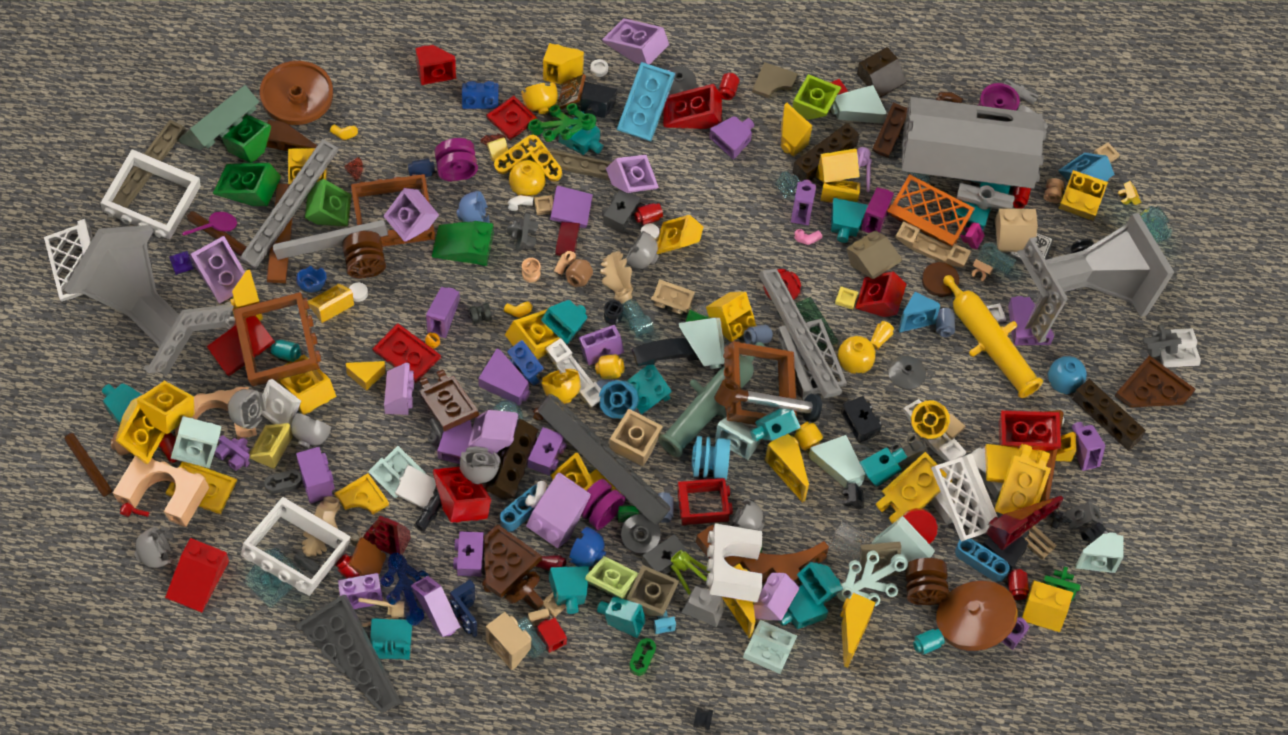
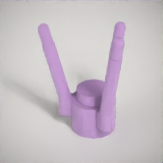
M859 147L857 149L859 168L866 165V191L869 192L871 152L868 148Z

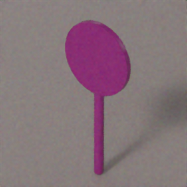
M215 212L210 215L209 224L182 232V235L185 236L209 227L224 232L232 231L237 226V220L227 212Z

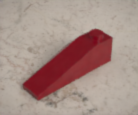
M1058 496L1005 513L999 518L994 517L988 523L989 528L986 534L1003 550L1059 508L1064 498Z
M379 516L364 534L363 538L372 545L375 544L379 550L401 558L411 536L410 530L405 526Z

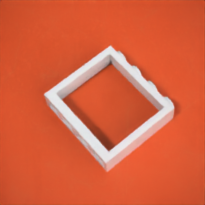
M132 149L101 201L102 212L107 213L109 217L119 218L125 224H133L135 226L150 225L157 237L160 238L162 236L171 239L201 187L200 178ZM133 165L187 188L167 225L112 202Z
M282 497L243 543L241 556L247 561L258 565L264 571L275 575L281 581L292 585L298 591L310 596L347 550L351 537ZM280 517L336 549L312 579L255 547Z

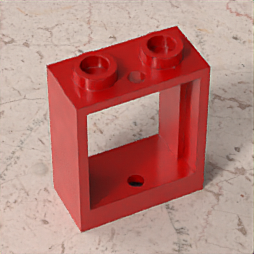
M725 478L678 482L677 494L681 525L729 522V516L733 514L732 503H728L730 486L726 485ZM720 492L722 512L690 514L687 493Z

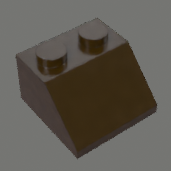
M888 47L859 62L857 75L867 86H874L879 98L907 83L899 59Z

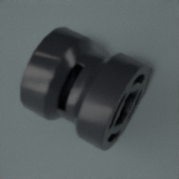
M610 300L604 306V320L611 325L620 323L623 317V305L617 300Z
M1098 522L1092 525L1091 529L1086 528L1082 530L1081 538L1083 541L1087 539L1091 541L1086 544L1088 546L1102 534H1107V530Z

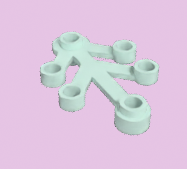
M869 551L866 556L867 562L861 580L855 583L856 574L861 571L862 567L859 561H851L846 582L841 583L843 590L837 594L838 598L845 602L846 598L851 599L854 592L869 600L876 597L875 606L879 605L880 598L877 593L868 594L859 591L864 587L886 592L889 597L896 596L898 589L895 584H885L877 582V580L894 571H904L908 566L906 557L902 554H896L891 558V564L872 573L874 565L879 561V555L876 551ZM871 555H876V559L870 560L869 558ZM898 562H903L901 567L896 566ZM853 565H859L857 569H852ZM890 588H895L894 592L892 593L888 592V590ZM849 590L850 594L844 595V591Z

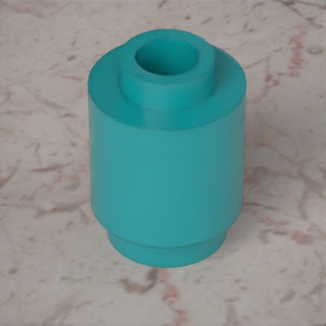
M280 339L275 340V343L272 344L271 353L276 358L295 362L301 356V349L297 343Z
M931 629L915 636L913 646L917 653L920 652L922 655L941 648L945 640L939 629Z

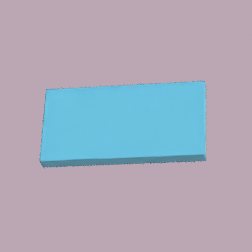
M641 62L617 131L651 142L676 74Z

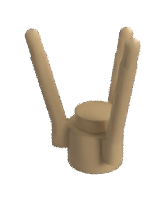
M358 599L359 602L387 606V615H391V617L384 619L404 618L405 601ZM371 621L363 623L362 626H371Z

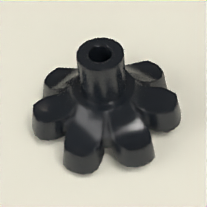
M1056 510L1049 514L1053 518L1050 526L1055 529L1058 528L1060 523H1071L1072 519L1063 516V512Z

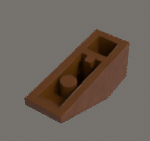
M268 119L267 124H270L271 130L266 147L283 151L317 147L316 144L287 123Z

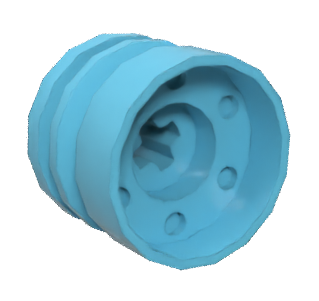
M697 436L692 451L691 466L693 477H698L699 469H703V478L707 477L708 470H713L714 479L725 478L727 480L730 439L717 438L715 446H711L710 437H707L706 446L702 445V436Z

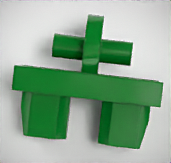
M1063 566L1062 571L1054 570L1053 575L1060 577V579L1047 575L1043 576L1042 582L1044 584L1054 587L1058 586L1073 592L1071 601H1073L1076 592L1080 590L1081 585L1065 581V579L1073 580L1074 578L1073 574L1067 573L1068 567Z

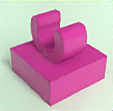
M972 223L970 227L964 229L966 235H961L960 237L971 248L978 249L985 235L979 223Z

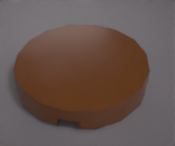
M936 262L930 264L924 270L922 284L928 293L938 295V297H946L953 294V291L944 284V277L951 275L958 286L959 275L953 266L943 262Z

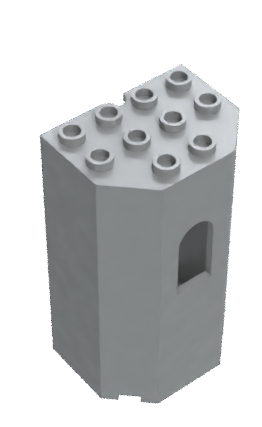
M911 97L907 107L902 136V171L1034 188L1035 183L1039 182V166L1043 165L1044 160L1042 144L1046 139V121H1043L1042 114Z

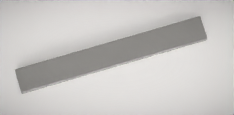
M324 139L320 141L240 256L241 261L257 269L338 152V147Z
M778 270L761 271L759 277L823 397L828 398L840 395L842 390Z

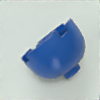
M586 527L581 532L584 534L581 539L577 538L569 556L572 560L569 562L578 567L589 566L590 568L606 555V551H604L605 543L601 534L590 527Z

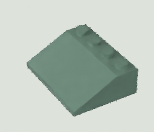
M244 85L190 128L178 141L181 144L198 150L204 147L208 149L216 143L214 139L217 136L222 138L229 132L228 127L232 124L236 127L241 123L243 115L247 113L249 116L257 110L255 106L259 101L248 87Z

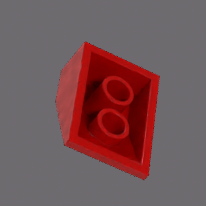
M714 84L668 95L663 118V126L666 128L707 129L722 123V95Z
M1001 410L999 417V445L1020 448L1021 444L1031 446L1033 450L1042 451L1061 449L1060 412Z
M460 467L433 469L442 507L450 522L458 523L461 521L488 519L491 498L481 483L475 484L465 478Z
M190 538L180 556L165 598L202 613L229 563L227 552Z

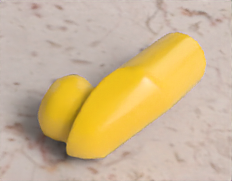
M334 124L330 128V132L342 140H347L358 134V128L356 126H348L341 129Z
M528 301L516 307L507 303L503 312L521 318L529 314L533 306Z

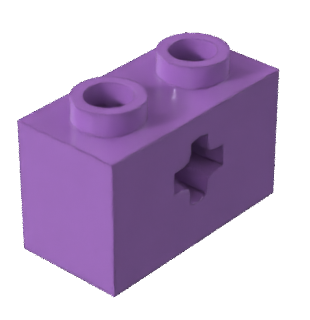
M615 325L579 337L582 353L588 365L597 363L603 355H619L624 353L621 336Z
M543 427L528 458V468L550 476L551 471H555L558 467L559 460L557 458L559 454L563 455L566 449L565 438L560 433Z
M459 532V539H455V551H458V557H454L453 569H457V576L482 577L483 532Z

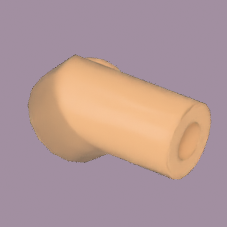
M572 251L562 254L554 272L562 275L565 268L576 259V254Z

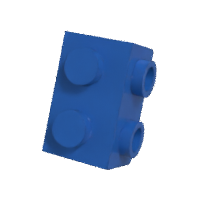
M473 81L462 83V108H497L499 106V83L491 81L485 83Z
M521 340L507 351L512 357L509 361L516 369L520 368L523 377L534 386L540 382L536 375L543 371L544 367L524 341Z

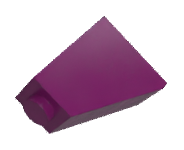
M876 188L866 209L861 231L866 233L875 230L879 233L881 232L888 214L887 211L892 204L893 192L887 189Z

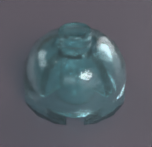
M1150 206L1140 213L1156 243L1163 242L1171 237L1172 229H1168L1167 226L1169 222L1168 217L1159 207L1153 208V206Z

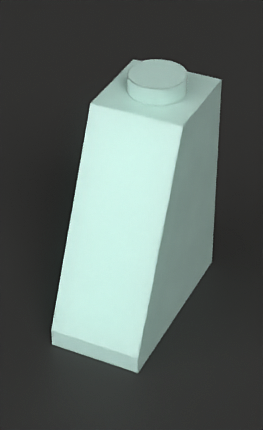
M873 85L837 95L830 108L832 114H836L838 120L882 124L885 122L887 115Z
M720 318L679 323L681 331L703 366H710V369L722 368L721 364L725 363V358L723 357L724 341Z
M846 435L810 448V459L844 488H848V484L852 483L860 486L864 481L865 472Z
M903 516L876 536L871 543L900 542L901 554L906 557L908 562L920 558H931L935 551Z

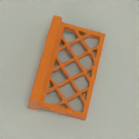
M909 174L887 212L888 215L920 228V231L953 247L957 243L975 208ZM912 180L917 183L920 190L909 193L907 187ZM933 191L936 199L925 202L923 192ZM921 193L923 202L912 205L910 196ZM908 197L911 206L902 208L897 205L900 199ZM948 199L951 201L952 207L941 210L939 201ZM937 202L940 211L929 214L926 204ZM924 205L927 215L920 217L915 215L914 208ZM964 207L969 210L965 217L958 218L955 209ZM953 210L956 219L945 222L943 213ZM941 214L943 223L934 225L930 217ZM957 222L959 229L956 234L948 232L946 225Z

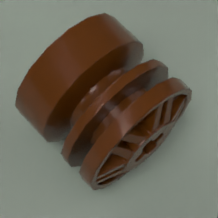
M359 231L344 238L342 246L344 257L346 258L347 274L353 278L361 279L377 276L385 270L386 262L382 252L383 246L381 236L378 233Z
M920 558L908 562L905 575L908 582L906 586L907 600L915 605H936L949 599L948 582L946 581L948 576L947 563L938 558Z

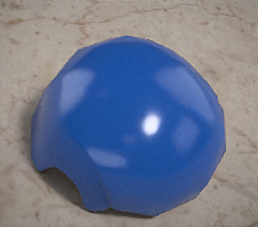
M309 266L297 273L296 283L305 292L317 293L324 287L327 273L323 268L316 270Z

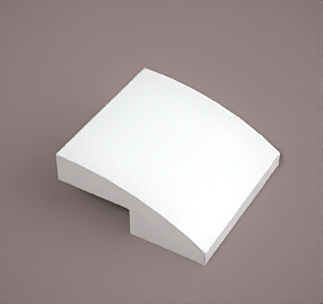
M1193 328L1171 330V333H1177L1178 338H1181L1182 344H1178V353L1167 354L1165 347H1160L1161 364L1165 367L1200 366L1201 359L1196 348L1197 339Z

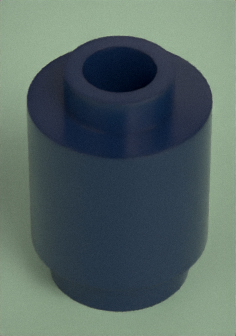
M429 158L412 161V163L408 164L409 175L425 174V178L432 177V173L435 172L434 162H430Z

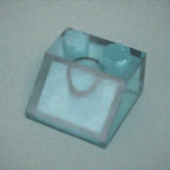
M278 548L264 551L303 574ZM254 564L244 580L270 608L295 588L281 581L270 572L264 571L256 564Z

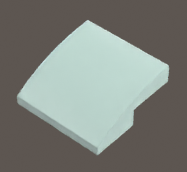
M399 446L385 459L381 458L368 471L394 498L398 497L395 492L400 483L399 478L403 476L407 465L426 474Z
M760 620L743 658L780 674L797 635Z

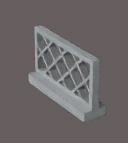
M822 319L807 322L806 325L809 330L811 327L819 326V335L811 334L816 339V343L820 341L826 344L825 352L820 351L824 358L826 357L833 361L830 369L834 375L839 376V386H846L847 382ZM785 325L780 326L778 338L783 350L794 352L795 382L802 400L810 393H821L818 387L813 389L811 385L813 376L810 371L805 369L806 363L805 361L802 362L803 358Z

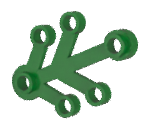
M571 103L566 107L567 112L578 119H570L561 112L558 105H553L549 108L552 117L558 118L559 121L541 122L538 119H533L529 122L528 128L531 135L535 136L543 133L544 129L556 128L553 131L546 130L543 133L546 142L553 141L559 134L563 140H569L572 135L581 129H593L596 125V117L593 114H583L578 110L575 103Z

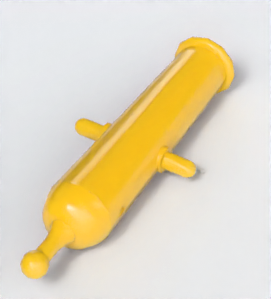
M951 275L945 276L943 279L944 284L949 286L955 295L953 301L954 312L979 344L970 350L969 355L974 357L980 352L986 351L1016 388L1018 397L1025 398L1041 387L1043 379L1036 376L1008 337V333L1017 327V323L1012 321L1005 327L1000 326L977 294L969 290L963 292L955 284L954 278Z

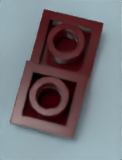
M561 222L555 251L556 256H561L567 251L575 253L580 223Z

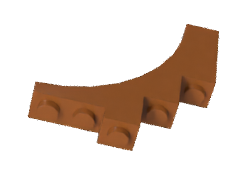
M713 524L696 537V544L706 556L708 547L711 545V543H708L709 531H713ZM823 541L810 549L798 553L783 555L759 553L758 559L728 556L724 560L732 567L740 564L743 569L746 568L749 572L761 573L762 584L767 581L771 573H786L799 587L801 580L797 574L810 562L821 563L827 558L829 546Z

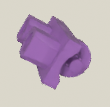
M224 435L219 438V445L214 453L218 459L223 460L227 455H230L232 458L228 461V465L235 471L242 466L247 467L250 464L248 461L250 449L246 446L247 439L241 438L237 440L233 438L230 441Z

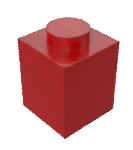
M555 617L551 620L545 619L537 626V634L548 653L567 644V636Z

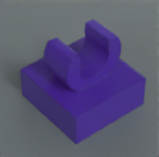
M187 251L169 257L175 275L194 269Z

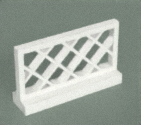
M85 219L77 221V226L44 237L60 301L83 295L81 293L63 295V289L66 287L93 239L91 228ZM78 232L75 242L68 240L71 234ZM52 240H61L57 248L52 247L50 244ZM65 243L72 245L68 253L61 250ZM76 247L82 249L79 257L72 255ZM59 253L65 256L61 264L55 262V258ZM70 258L76 260L72 268L65 266ZM62 269L69 271L65 279L59 277Z
M972 453L932 467L931 469L961 542L985 534L989 528L988 523L994 517H997V514ZM954 465L956 466L958 473L953 471ZM939 469L947 472L946 479L942 477ZM952 476L958 480L957 485L950 482ZM962 483L964 485L966 492L961 489ZM948 488L955 491L953 497L950 496ZM959 494L965 498L964 504L958 501ZM969 502H971L973 510L968 507ZM956 506L962 509L961 516L957 514ZM967 513L973 516L971 522L965 519ZM977 520L979 522L981 529L976 526ZM964 525L970 528L968 535L965 534Z

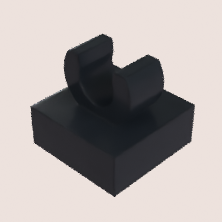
M856 483L848 484V490H843L842 495L849 496V498L843 500L842 503L848 507L852 505L856 509L864 508L863 489Z

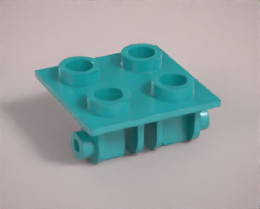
M655 365L645 366L627 380L638 392L639 401L637 409L641 414L648 411L662 399L668 401L671 398L670 393L672 390Z
M372 618L370 642L379 659L410 660L412 620Z

